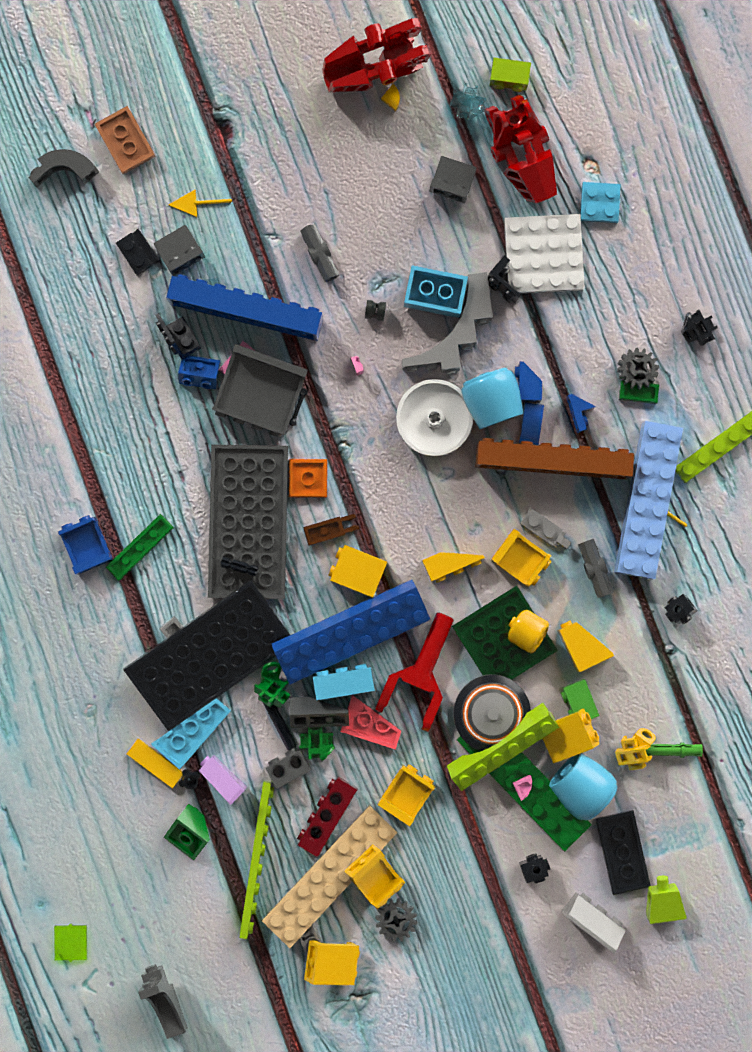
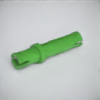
M680 742V744H652L646 750L647 756L702 757L703 747L702 744L692 745L685 744L684 742Z

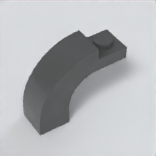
M59 149L39 157L38 161L41 166L34 168L28 178L36 187H39L53 173L66 170L73 172L84 184H87L99 171L81 153L73 150Z

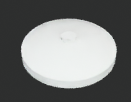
M432 379L417 383L403 395L397 408L396 421L400 436L411 449L426 456H443L454 452L466 441L472 429L473 417L465 405L460 388L444 380Z

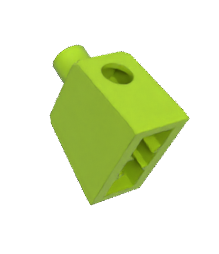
M658 876L656 878L657 885L648 887L646 916L649 923L655 924L687 919L676 884H669L668 876Z

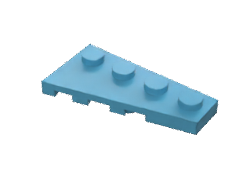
M216 698L151 743V745L180 770L231 710Z

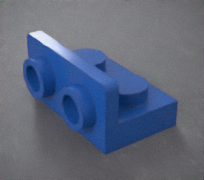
M188 356L181 359L178 372L179 384L202 387L204 389H216L220 360Z

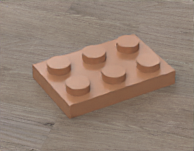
M128 106L95 123L97 130L122 174L156 157Z

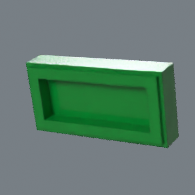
M621 380L619 400L657 404L659 384L649 383L648 388L642 385L641 389L638 390L636 385L630 389V383L624 385L625 380Z

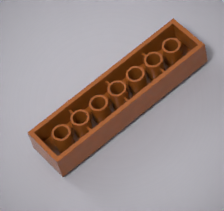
M483 438L477 444L475 468L627 480L633 476L634 453H629L628 449H618L613 452L610 451V448L605 447L590 450V446H579V448L575 449L571 448V445L568 444L552 447L551 443H540L537 446L533 445V442L521 441L520 444H513V440L494 442V439Z

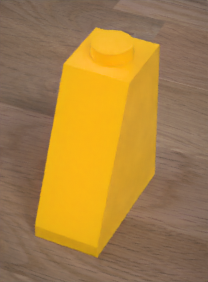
M567 621L560 625L561 629L557 630L577 672L584 671L614 656L612 651L577 622Z

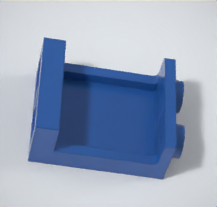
M90 515L80 518L79 523L74 525L68 523L61 527L62 530L58 531L74 566L72 569L76 575L113 560L95 517L90 518Z

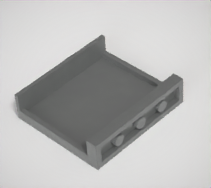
M235 344L212 410L216 411L215 415L226 418V415L234 417L233 421L244 425V422L252 424L251 428L262 431L264 428L270 430V435L279 438L281 435L285 436L308 370Z

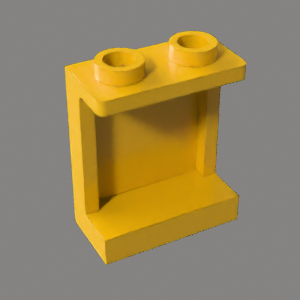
M516 529L510 532L491 559L493 563L527 587L530 585L534 586L540 579L538 575L542 569L546 570L552 562L549 560L551 557L549 553L547 554L530 542Z
M344 545L343 548L339 547L335 557L338 559L336 566L332 565L328 574L331 577L330 581L369 597H374L387 561Z
M584 708L557 719L556 722L559 728L542 738L553 764L594 749L599 745V735L593 729L591 717Z
M403 764L377 805L408 826H411L415 816L436 787L433 785L434 780L426 775L421 777L417 774L418 770L410 764L408 766Z
M372 845L344 872L367 901L376 909H379L386 904L393 894L401 889L405 881L399 877L387 862L382 851Z
M309 940L304 980L313 985H354L355 978L357 977V961L360 956L359 945L352 942L332 944Z

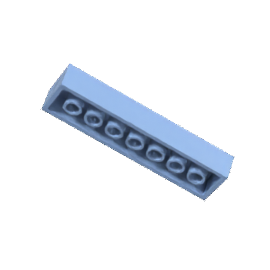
M644 421L641 424L614 573L650 580L656 579L683 432L681 427Z

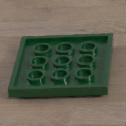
M517 585L452 625V628L482 676L500 675L512 680L558 651L547 633L540 646L533 653L526 652L508 640L509 623L514 616L517 618L523 610L533 612Z

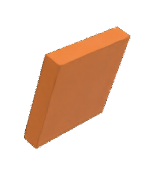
M289 459V498H327V459Z

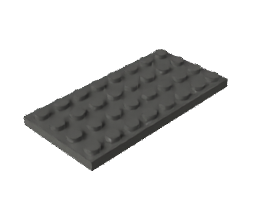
M211 444L208 598H225L252 580L264 599H285L288 446ZM223 557H226L232 561L237 560L248 563V565L258 566V573L256 576L248 575V573L230 570L231 568H223L220 566Z

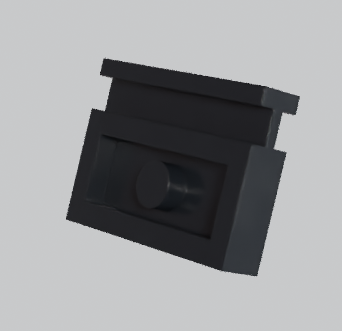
M139 228L116 242V245L136 275L141 274L160 261Z

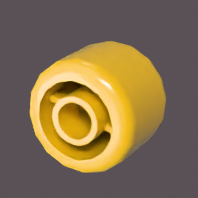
M523 610L517 618L514 616L509 623L508 640L526 652L533 653L546 636L549 622L529 610Z

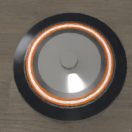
M483 675L471 680L461 689L454 703L453 718L456 729L462 739L471 747L483 751L507 737L519 725L525 715L531 711L528 697L517 683L500 675Z

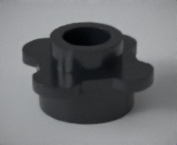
M184 769L182 771V778L179 780L180 787L195 789L198 785L200 773Z

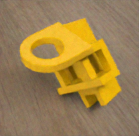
M640 728L632 738L627 739V736H623L621 739L622 748H617L615 751L618 765H628L629 770L645 768V763L652 759V756H647L646 750L655 741V735L648 729ZM642 733L648 734L651 739L646 738Z

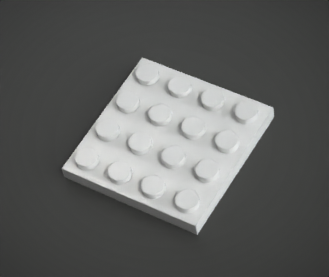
M580 214L504 218L506 257L510 259L508 265L510 268L507 273L509 285L520 294L581 291L585 289Z

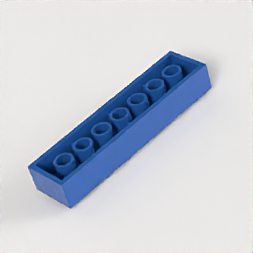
M178 274L177 277H171L166 298L172 306L318 341L323 322L322 312H319L318 308H301V305L298 303L290 302L285 304L278 298L271 297V300L263 298L261 294L252 293V295L245 294L244 290L238 288L229 290L221 284L212 286L208 285V282L205 280L196 279V281L188 280L189 277Z
M409 580L274 642L272 647L289 684H292L431 619L413 580Z

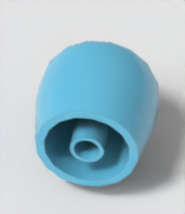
M505 367L492 372H486L463 383L461 389L463 400L479 429L523 414L519 386L514 373L508 370V368Z
M583 753L570 757L554 774L549 784L564 807L574 817L585 821L591 820L602 812L617 792V781L613 775L602 765Z

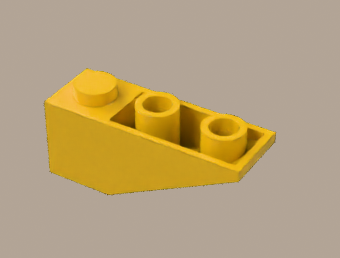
M439 552L422 560L431 582L435 580L436 583L447 579V574L453 572L455 576L464 572L463 567L471 565V568L482 564L481 559L485 557L484 555Z

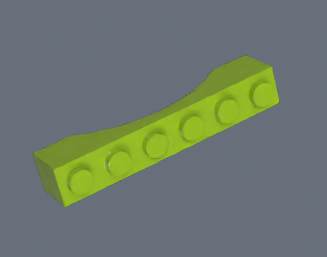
M541 703L529 711L519 725L497 744L481 752L462 755L448 764L447 768L451 779L463 791L558 729L559 726L546 705Z

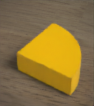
M392 84L381 97V100L395 112L399 107L400 94L397 87Z

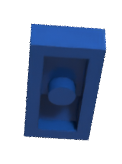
M569 394L566 399L578 434L586 431V426H588L587 417L582 415V412L592 410L596 406L574 394Z

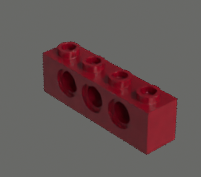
M339 776L336 780L331 779L327 786L329 792L326 797L321 796L317 803L319 809L316 814L314 812L311 813L307 820L309 826L306 830L302 829L297 837L300 840L298 846L316 857L319 856L358 790L357 787ZM333 794H339L342 800L340 803L335 804L331 801L330 797ZM329 811L332 815L331 819L323 820L321 812ZM312 828H319L322 834L319 837L312 836Z

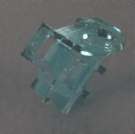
M464 83L462 92L453 90V99L450 105L451 107L458 108L457 117L470 120L485 111L484 102L486 98L476 96L478 86L472 88L467 86L468 83Z

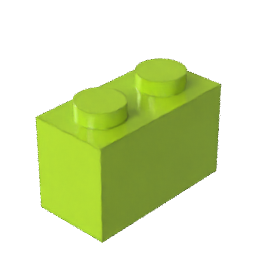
M494 57L489 86H493L495 89L510 88L515 92L526 91L531 62Z

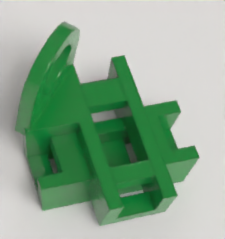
M269 662L263 666L261 683L254 685V692L259 695L258 700L271 707L274 704L281 708L291 694L285 691L289 684L288 680L283 682L279 679L282 668L278 662ZM272 666L277 667L275 670H267L269 667Z
M308 727V733L299 734L301 742L299 748H308L309 759L320 758L323 761L335 749L333 732H323V727Z

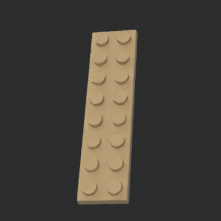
M369 805L261 921L283 943L291 948L352 882L344 871L370 846L374 845L379 850H382L398 832Z

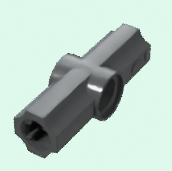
M315 224L304 227L300 232L308 247V252L314 265H317L324 282L334 280L339 276V273L333 263L332 255L326 242H323Z
M594 538L578 544L584 560L585 572L589 580L591 579L597 598L614 593L607 576L606 564L604 559L600 557Z

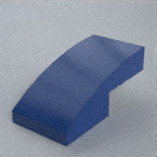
M525 402L519 443L521 441L533 442V445H539L544 405Z

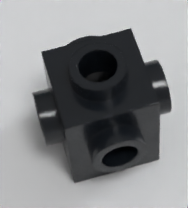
M685 594L679 597L674 596L667 602L668 605L664 607L667 611L665 613L667 618L672 623L675 622L677 624L689 622L692 619L691 615L698 611Z
M537 853L528 855L526 860L519 862L526 883L533 881L535 884L546 880L545 877L549 876L547 871L550 870L547 858L543 859L541 855L537 856Z

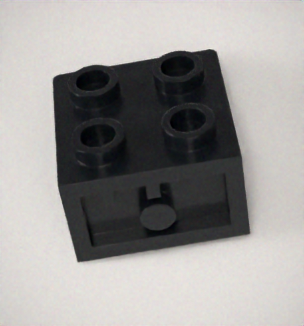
M504 255L489 272L488 284L494 291L499 290L503 294L502 297L511 304L513 302L516 304L521 294L503 280L510 268L508 266L510 259Z
M159 313L155 315L158 319L155 323L174 355L178 354L181 359H184L201 349L183 316L166 325Z

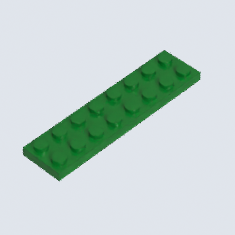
M461 736L456 739L470 754L481 752L467 744ZM522 752L489 773L564 852L592 825L588 820L577 819L564 807L550 788V780ZM531 775V791L521 801L512 782Z

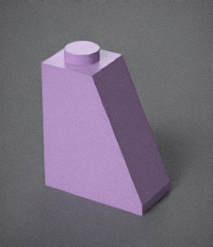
M215 755L211 758L207 756L200 763L202 766L199 770L201 774L230 805L247 788Z

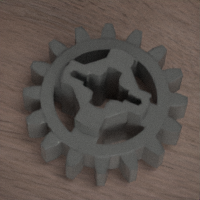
M637 347L634 352L629 349L627 355L623 353L621 356L622 360L618 361V365L621 367H618L617 372L622 373L619 379H625L624 385L630 383V389L636 385L637 389L640 390L642 385L648 388L649 383H654V377H657L659 374L656 372L659 369V365L654 364L657 358H651L652 352L647 355L645 348L642 352H639Z
M391 898L390 904L387 905L386 903L383 905L384 909H378L380 915H376L375 919L380 922L376 923V927H381L380 935L386 933V940L391 936L393 942L398 937L402 942L404 935L410 938L409 931L415 932V928L412 925L417 924V920L413 919L417 916V913H411L414 907H407L408 901L405 900L402 904L400 898H398L397 902L394 903ZM397 907L404 909L406 912L402 913L398 911ZM390 909L389 916L383 919L385 913ZM394 916H397V918L400 919L399 924H396L395 921H393ZM409 921L407 928L403 930V925ZM391 927L396 932H391L387 928Z

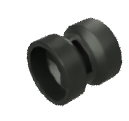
M367 300L365 319L376 318L378 321H384L386 302L375 303L373 300Z

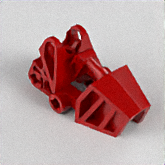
M419 18L408 19L387 29H382L379 23L369 25L364 29L367 39L358 41L353 35L326 56L323 62L322 73L328 92L367 91L374 87L372 80L380 78L382 85H388L397 81L401 76L421 70L423 68L422 63H426L431 54L428 45L413 48L414 37L418 36L422 29ZM384 46L385 49H383L379 57V62L365 64L364 53Z
M521 95L510 98L513 109L509 111H500L495 106L484 109L486 119L493 133L494 146L490 147L496 163L506 160L508 167H506L503 174L523 198L528 202L539 203L557 195L553 155L551 149L545 151L542 145L549 141L546 128L540 124L528 100L524 99ZM511 141L519 146L523 145L526 160L518 161Z

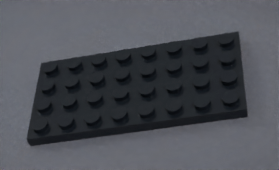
M250 580L130 663L123 670L165 728L170 731L276 657L272 643L290 636V634L252 580Z

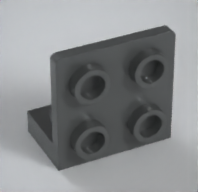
M441 156L429 192L466 203L477 168Z
M186 225L154 242L156 250L172 276L205 258L203 251Z

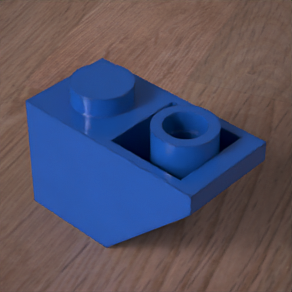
M520 361L518 366H515L514 375L518 378L521 402L540 403L542 401V380L524 361Z

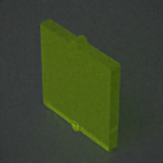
M70 923L69 925L54 926L55 961L69 960V962H72L73 960H87V925H73Z

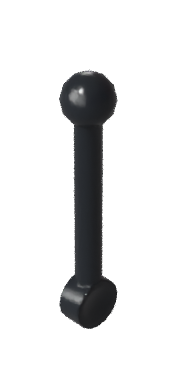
M305 388L300 391V399L293 418L289 422L291 426L296 425V418L304 396L308 394Z

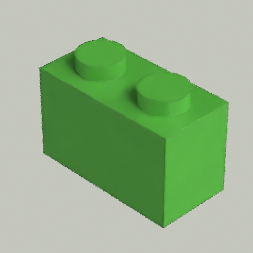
M585 679L561 687L563 692L560 694L563 702L569 705V715L584 708L591 719L600 716Z

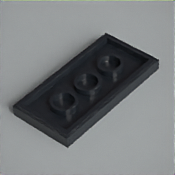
M634 810L595 818L612 894L617 895L650 887Z

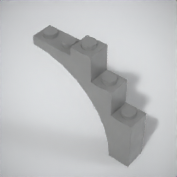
M487 272L468 274L465 308L453 331L431 350L414 357L402 359V370L407 369V372L418 371L420 367H426L429 370L437 368V365H440L441 372H445L446 375L456 374L457 370H460L461 364L458 347H461L462 350L472 349L477 343L474 323L485 325L492 321L493 318Z

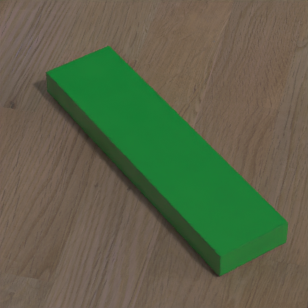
M160 514L105 568L120 581L174 527Z

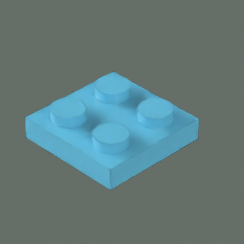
M583 182L580 209L581 221L618 223L621 184Z

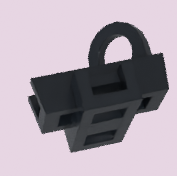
M697 310L692 315L690 312L686 314L681 333L687 344L697 340L699 345L703 346L715 340L712 331L716 330L718 326L713 325L711 321L712 315L704 319L700 310Z

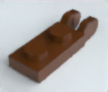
M351 514L341 518L339 516L303 527L308 546L359 530V525H353L346 529H343L342 522L354 520L356 515Z

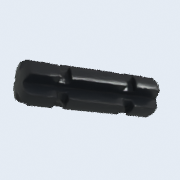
M223 557L220 566L223 568H231L230 570L248 573V575L256 576L258 573V566L248 565V563L237 560L232 561L226 557Z

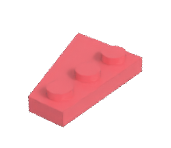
M352 695L347 709L349 726H342L340 732L396 750L401 730Z

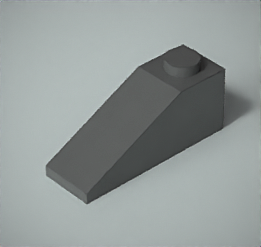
M311 697L290 698L291 728L349 726L347 709Z

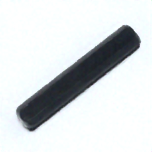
M264 704L286 749L291 750L295 748L296 743L277 706L272 704L269 707Z

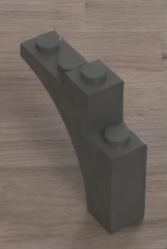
M154 964L146 967L141 975L144 984H142L138 992L140 999H146L151 1004L167 1039L186 1033L188 1028L173 984L168 983L163 966L157 967Z

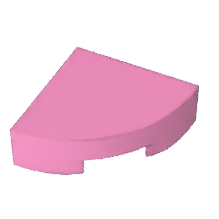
M351 357L356 374H363L364 369L359 357Z
M531 775L512 782L521 801L531 791Z

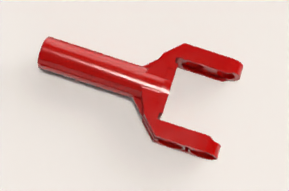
M440 612L436 613L415 665L389 675L375 708L376 711L382 713L383 709L388 705L400 677L406 683L428 692H434L423 718V726L421 730L429 732L443 699L433 675V670L454 622L452 617Z

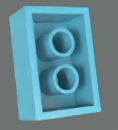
M412 265L404 307L460 318L468 276Z
M366 664L355 665V669L348 670L347 667L336 668L334 673H329L328 670L316 672L317 675L313 676L316 700L375 691L371 666L367 667Z

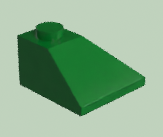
M188 804L164 835V838L192 860L196 859L210 838L204 815L197 808Z

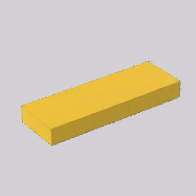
M139 738L127 752L128 756L172 789L182 777L181 769L179 770L173 763Z

